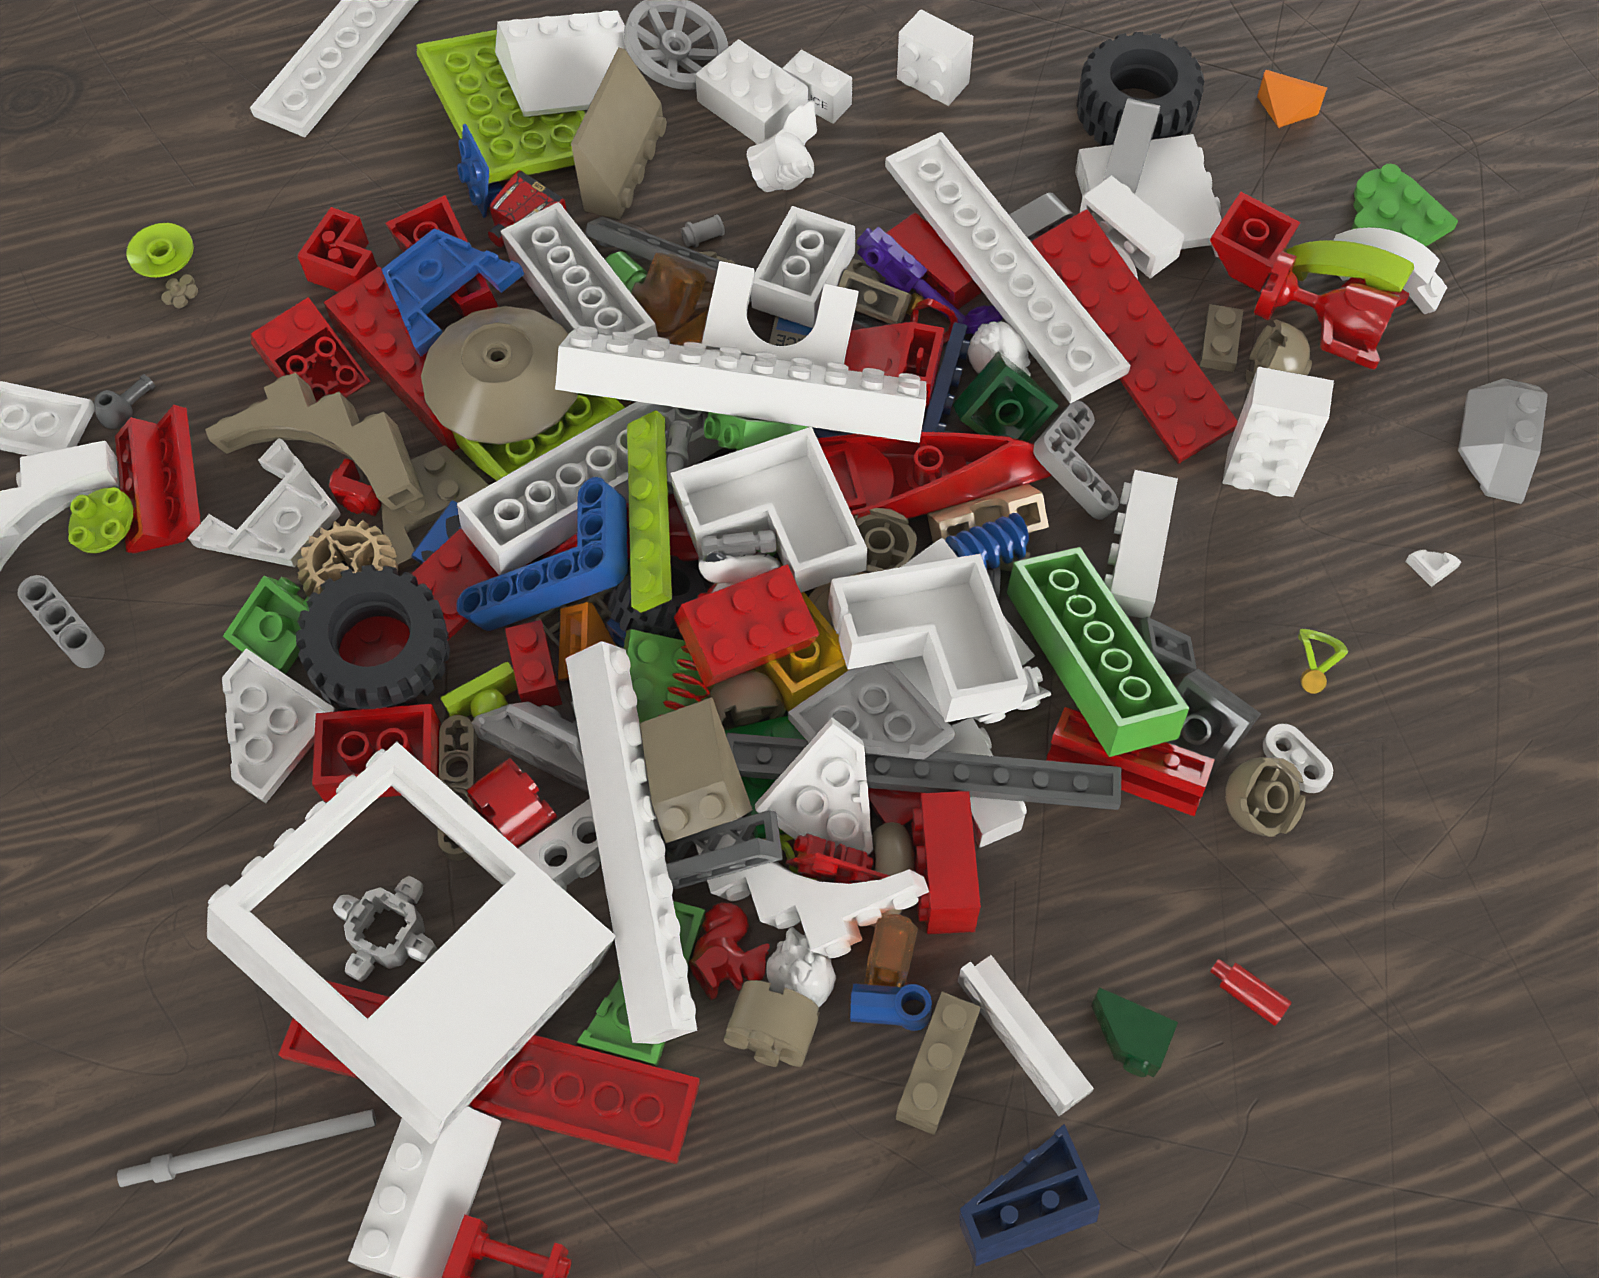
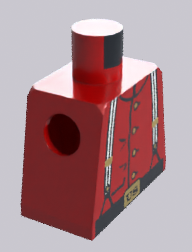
M521 170L517 171L491 202L490 211L495 226L488 232L490 240L496 246L502 247L505 244L501 230L557 202L567 211L565 199Z

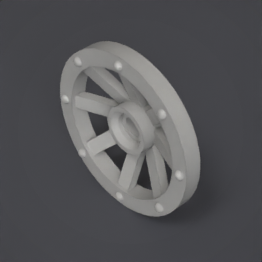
M644 0L633 8L624 29L625 47L635 65L656 82L676 89H696L695 74L702 67L692 60H713L728 48L726 35L716 19L705 9L688 0ZM658 12L675 13L671 30L666 29ZM648 16L658 37L638 25L639 22ZM685 16L701 26L688 36L682 32ZM708 35L714 45V49L691 48ZM638 38H640L641 40H643L655 49L644 50ZM661 60V62L667 65V69L657 64L655 61ZM680 65L689 71L690 74L678 73L677 66Z

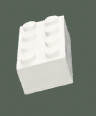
M1258 367L1228 447L1222 483L1233 485L1239 489L1269 492L1274 496L1294 497L1329 419L1334 381Z

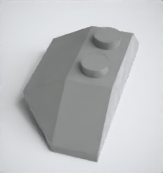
M1503 378L1471 389L1466 395L1458 452L1471 473L1481 484L1480 488L1485 496L1522 504L1541 451L1548 394L1539 386Z
M530 702L509 704L478 715L472 721L478 738L589 793L577 721L571 723L561 718V715L552 707L547 705L538 707Z

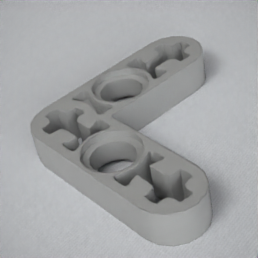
M1076 400L1065 407L1034 443L1033 452L1046 470L1092 517L1103 520L1118 508L1119 501L1110 486L1074 450L1095 422L1090 408L1083 402Z

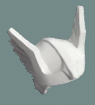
M813 100L804 106L800 105L794 112H790L783 130L763 142L748 148L747 159L752 177L763 191L790 190L797 187L806 178H812L814 162L804 145L817 132L815 102Z

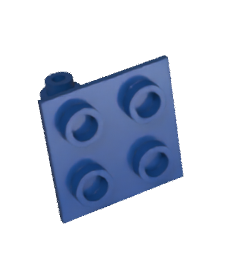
M463 124L462 139L458 141L461 154V163L457 165L460 181L466 183L469 188L472 204L478 206L483 218L487 216V207H490L491 202L503 188L499 181L489 183V167L467 125Z

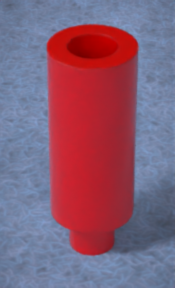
M1218 959L1210 970L1212 974L1222 980L1219 985L1220 988L1273 1026L1277 1025L1292 1003L1236 962L1233 967H1230L1221 959Z

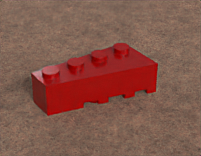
M446 195L385 223L403 252L434 228L468 242ZM480 273L446 299L462 318L476 311L499 307L486 278Z

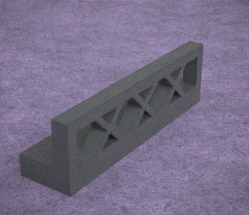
M771 810L734 820L668 843L663 841L665 855L670 858L666 867L673 890L783 859L777 813ZM765 824L766 840L756 838L748 841L755 827ZM729 834L736 840L732 846L715 850L723 835ZM696 844L703 849L700 855L683 859L690 845Z

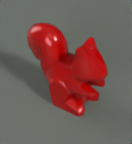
M722 902L712 906V909L705 914L706 919L702 923L706 933L696 943L692 959L689 961L692 975L710 1000L717 997L719 984L724 980H729L738 991L742 989V975L749 981H761L765 976L766 957L770 949V944L765 943L744 952L737 944L746 935L749 928L748 917L744 911L732 903Z

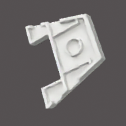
M278 438L258 461L265 470L283 480L237 530L209 514L188 537L195 547L296 567L298 564L297 560L303 558L301 547L311 546L309 536L318 538L321 535L320 527L328 530L341 515L336 505L315 479L310 476L286 443Z

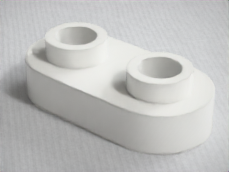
M1278 724L1268 731L1263 741L1265 755L1267 757L1283 758L1294 764L1304 783H1299L1300 790L1307 793H1318L1325 789L1333 776V767L1329 759L1292 725ZM1276 744H1284L1288 751H1280ZM1304 771L1312 772L1316 779L1307 778Z

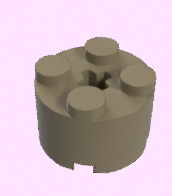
M757 980L744 982L723 1041L732 1047L749 1049L755 1052L754 1059L768 1066L776 1067L779 1060L789 1065L802 1067L820 1014L818 1012V1005L806 996L785 987L783 993L769 991L771 983Z

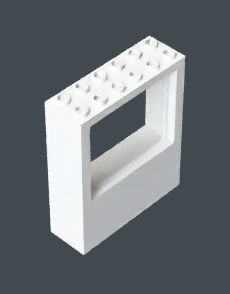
M396 742L387 751L384 749L377 751L367 762L366 769L357 777L354 775L347 777L337 788V795L327 803L324 801L317 803L306 815V822L298 829L290 828L286 830L276 840L274 844L275 849L264 858L261 856L254 858L243 869L241 873L243 877L231 887L224 885L212 895L208 901L207 938L421 1136L432 1144L600 965L616 935L404 747ZM392 786L503 886L367 1019L250 911Z

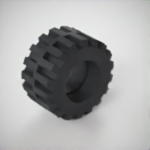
M671 555L672 600L640 613L631 606V568L629 558L627 574L618 585L613 587L609 597L608 609L612 612L611 617L614 622L620 623L619 627L624 632L632 629L684 641L674 616L681 604L697 599V596L701 593H707L709 588L708 582L702 579L703 575L699 570L692 568L693 565L687 561L680 560L677 556Z

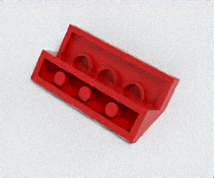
M173 405L157 424L130 417L115 435L120 490L130 498L133 505L132 524L125 535L126 552L134 554L182 543L201 524L187 408Z

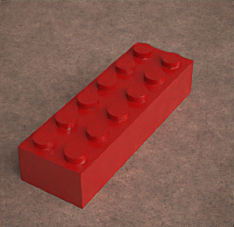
M379 266L323 303L334 328L437 440L454 452L459 446L456 443L453 432L439 422L425 402L421 374L428 352L423 356L417 353L381 270L382 268Z

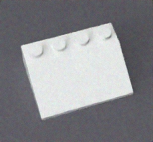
M618 11L553 17L545 16L542 18L514 19L498 22L495 53L524 117L588 110L618 47L624 48L627 51L624 42L625 25Z

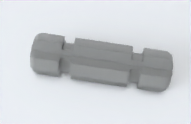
M773 530L758 531L757 535H753V532L725 534L720 539H717L716 536H707L701 539L703 558L714 551L721 552L725 556L755 554V550H760L761 553L774 552L777 546Z

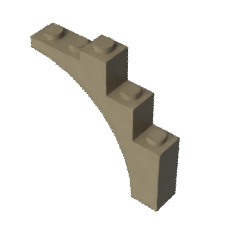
M296 373L282 376L274 383L264 387L268 399L253 403L248 409L231 417L222 418L217 424L205 429L209 441L226 454L251 444L273 441L278 438L282 440H303L330 447L347 455L356 462L367 476L377 498L392 511L424 496L399 427L384 411L367 416L360 422L354 406L340 392L326 395L316 402L311 387Z

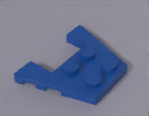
M435 228L381 269L409 332L411 341L420 356L428 352L429 348L443 333L426 314L474 276L480 273L502 293L524 275V271L519 263L512 260L509 263L499 259L498 255L488 250L482 252L472 248L469 242Z

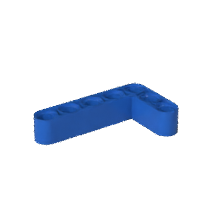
M592 477L585 481L579 489L577 497V547L466 588L457 599L456 609L459 615L481 629L491 631L618 585L626 576L628 569L626 499L602 478Z

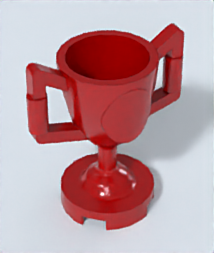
M1281 251L1270 272L1271 275L1265 289L1263 288L1254 311L1255 315L1269 321L1276 307L1286 306L1291 301L1315 309L1318 320L1321 323L1320 348L1323 351L1369 369H1376L1380 362L1376 350L1377 345L1394 309L1407 302L1409 293L1404 290L1401 293L1382 291L1367 286L1365 279L1351 277L1340 288L1317 295L1298 286V279L1292 272L1297 256Z

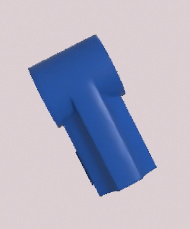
M853 984L850 1012L851 1022L899 1025L905 1029L916 1031L926 1027L931 1020V996L920 985L909 984L904 987ZM909 1000H918L925 1006L922 1013L913 1016L905 1013L902 1007Z

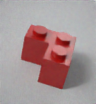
M330 207L297 255L307 281L337 292L342 291L378 267L372 251L365 249L369 241L360 217Z

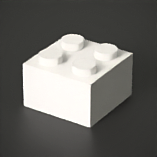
M920 9L899 32L897 79L925 93L932 99L949 106L969 84L974 36Z

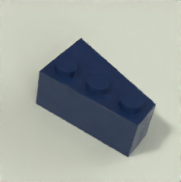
M1065 1124L1057 1129L1054 1135L1039 1148L1033 1149L1023 1157V1161L1004 1176H999L960 1208V1227L976 1266L1097 1222L1100 1203Z

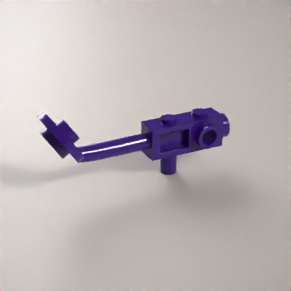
M868 227L856 241V244L860 247L857 254L864 259L867 265L873 267L886 278L883 284L907 293L914 289L924 299H934L948 306L954 311L958 323L967 325L966 334L972 333L975 335V332L978 331L982 324H989L994 321L1000 322L1003 319L994 305L976 307L964 316L922 279L927 269L881 228L877 227L872 231ZM939 311L942 315H944V316L950 321V318H949V316H948L947 314H945V313L942 312V311Z

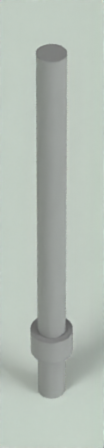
M373 1109L175 1157L171 1153L152 1157L150 1163L118 1170V1183L120 1187L149 1180L159 1183L174 1179L178 1173L376 1126L375 1112Z

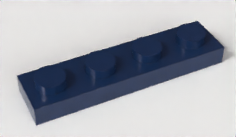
M956 322L953 324L921 432H945L947 424L941 421L943 415L950 416L955 398V395L950 394L951 387L958 388L963 371L962 367H958L959 360L966 361L971 341L965 339L967 325Z

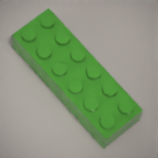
M1081 547L1014 562L1007 594L1107 755L1112 757L1178 739L1189 707Z

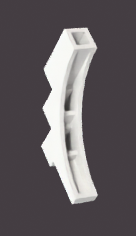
M106 441L20 457V472L16 474L18 487L0 491V571L28 536L44 522L70 507L71 502L76 496L82 494L87 496L103 488H120L117 457Z
M729 834L723 835L715 850L732 846L736 840ZM751 834L748 841L756 839L753 834ZM696 845L698 853L700 855L703 849ZM778 861L707 880L712 894L729 901L743 899L751 893L759 919L763 923L778 929H785L798 924L801 920L811 951L828 956V958L845 955L851 951V945L862 941L858 925L868 926L882 919V913L893 908L896 910L909 908L919 901V896L929 892L924 877L910 869L881 880L845 884L819 882L799 876L783 867Z

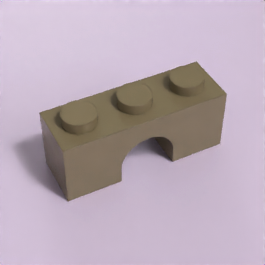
M941 992L898 1105L896 1120L930 1134H936L958 1069L978 1020L980 1006Z

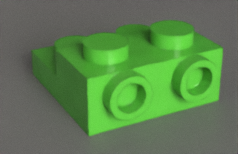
M708 412L704 423V435L707 439L717 440L719 447L737 449L739 451L806 429L807 426Z
M263 576L223 637L240 651L244 652L247 648L286 674L300 652L296 644V632L301 630L297 621L301 611H309L306 603L309 597L307 596L305 600L297 594L300 587L285 577L281 576L279 580Z

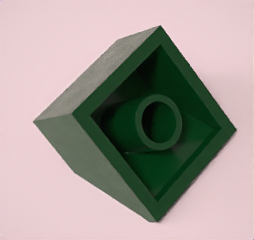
M999 351L953 404L959 419L978 434L1005 436L1026 442L1059 406L1027 373Z

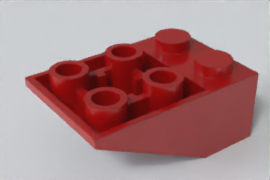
M309 297L250 334L252 346L273 374L280 378L296 373L311 387L316 402L326 395L340 392L347 398L371 382Z
M905 322L851 330L844 365L849 367L848 370L863 372L865 368H873L884 371L885 376L899 377V374L902 373L919 376L920 381H926L925 408L928 409L942 355L944 328Z

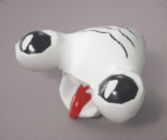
M714 551L707 554L705 558L702 555L698 559L701 574L705 579L714 583L707 593H713L781 567L777 559L759 551H755V554L725 556L721 552Z

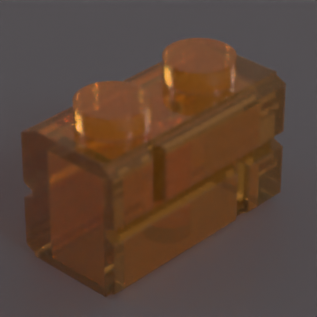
M888 914L887 917L882 916L877 919L873 942L871 943L867 960L866 984L890 987H904L906 985L918 928L915 924L911 923L909 918L898 914Z

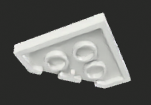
M246 648L222 677L227 713H225L227 736L232 764H230L231 777L236 784L266 804L314 744L316 713L337 712V710Z
M831 718L756 802L755 810L758 813L768 810L775 811L777 813L778 827L795 840L798 835L805 836L809 833L826 839V842L828 840L834 841L835 848L838 844H843L846 847L865 851L869 855L873 850L863 740L834 718Z

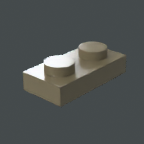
M1209 304L1199 367L1234 372L1237 364L1243 309Z

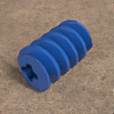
M1013 512L1008 517L1002 516L996 519L995 522L988 521L982 527H972L969 532L963 530L957 533L956 537L950 535L946 537L945 542L957 557L981 554L987 570V563L993 569L1000 566V558L1006 564L1013 561V553L1018 559L1025 558L1029 534L1024 519L1018 513Z

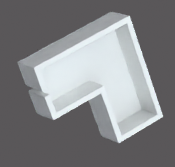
M812 427L671 473L674 498L684 522L687 523V530L698 557L702 556L701 539L703 537L716 536L717 539H720L725 534L753 532V535H757L758 531L773 530L776 536V550L783 566L788 564L800 592L828 584L832 579L848 577L866 570V544Z
M981 554L832 579L828 608L836 634L840 633L839 644L847 669L923 656L945 722L1020 708L1029 684Z

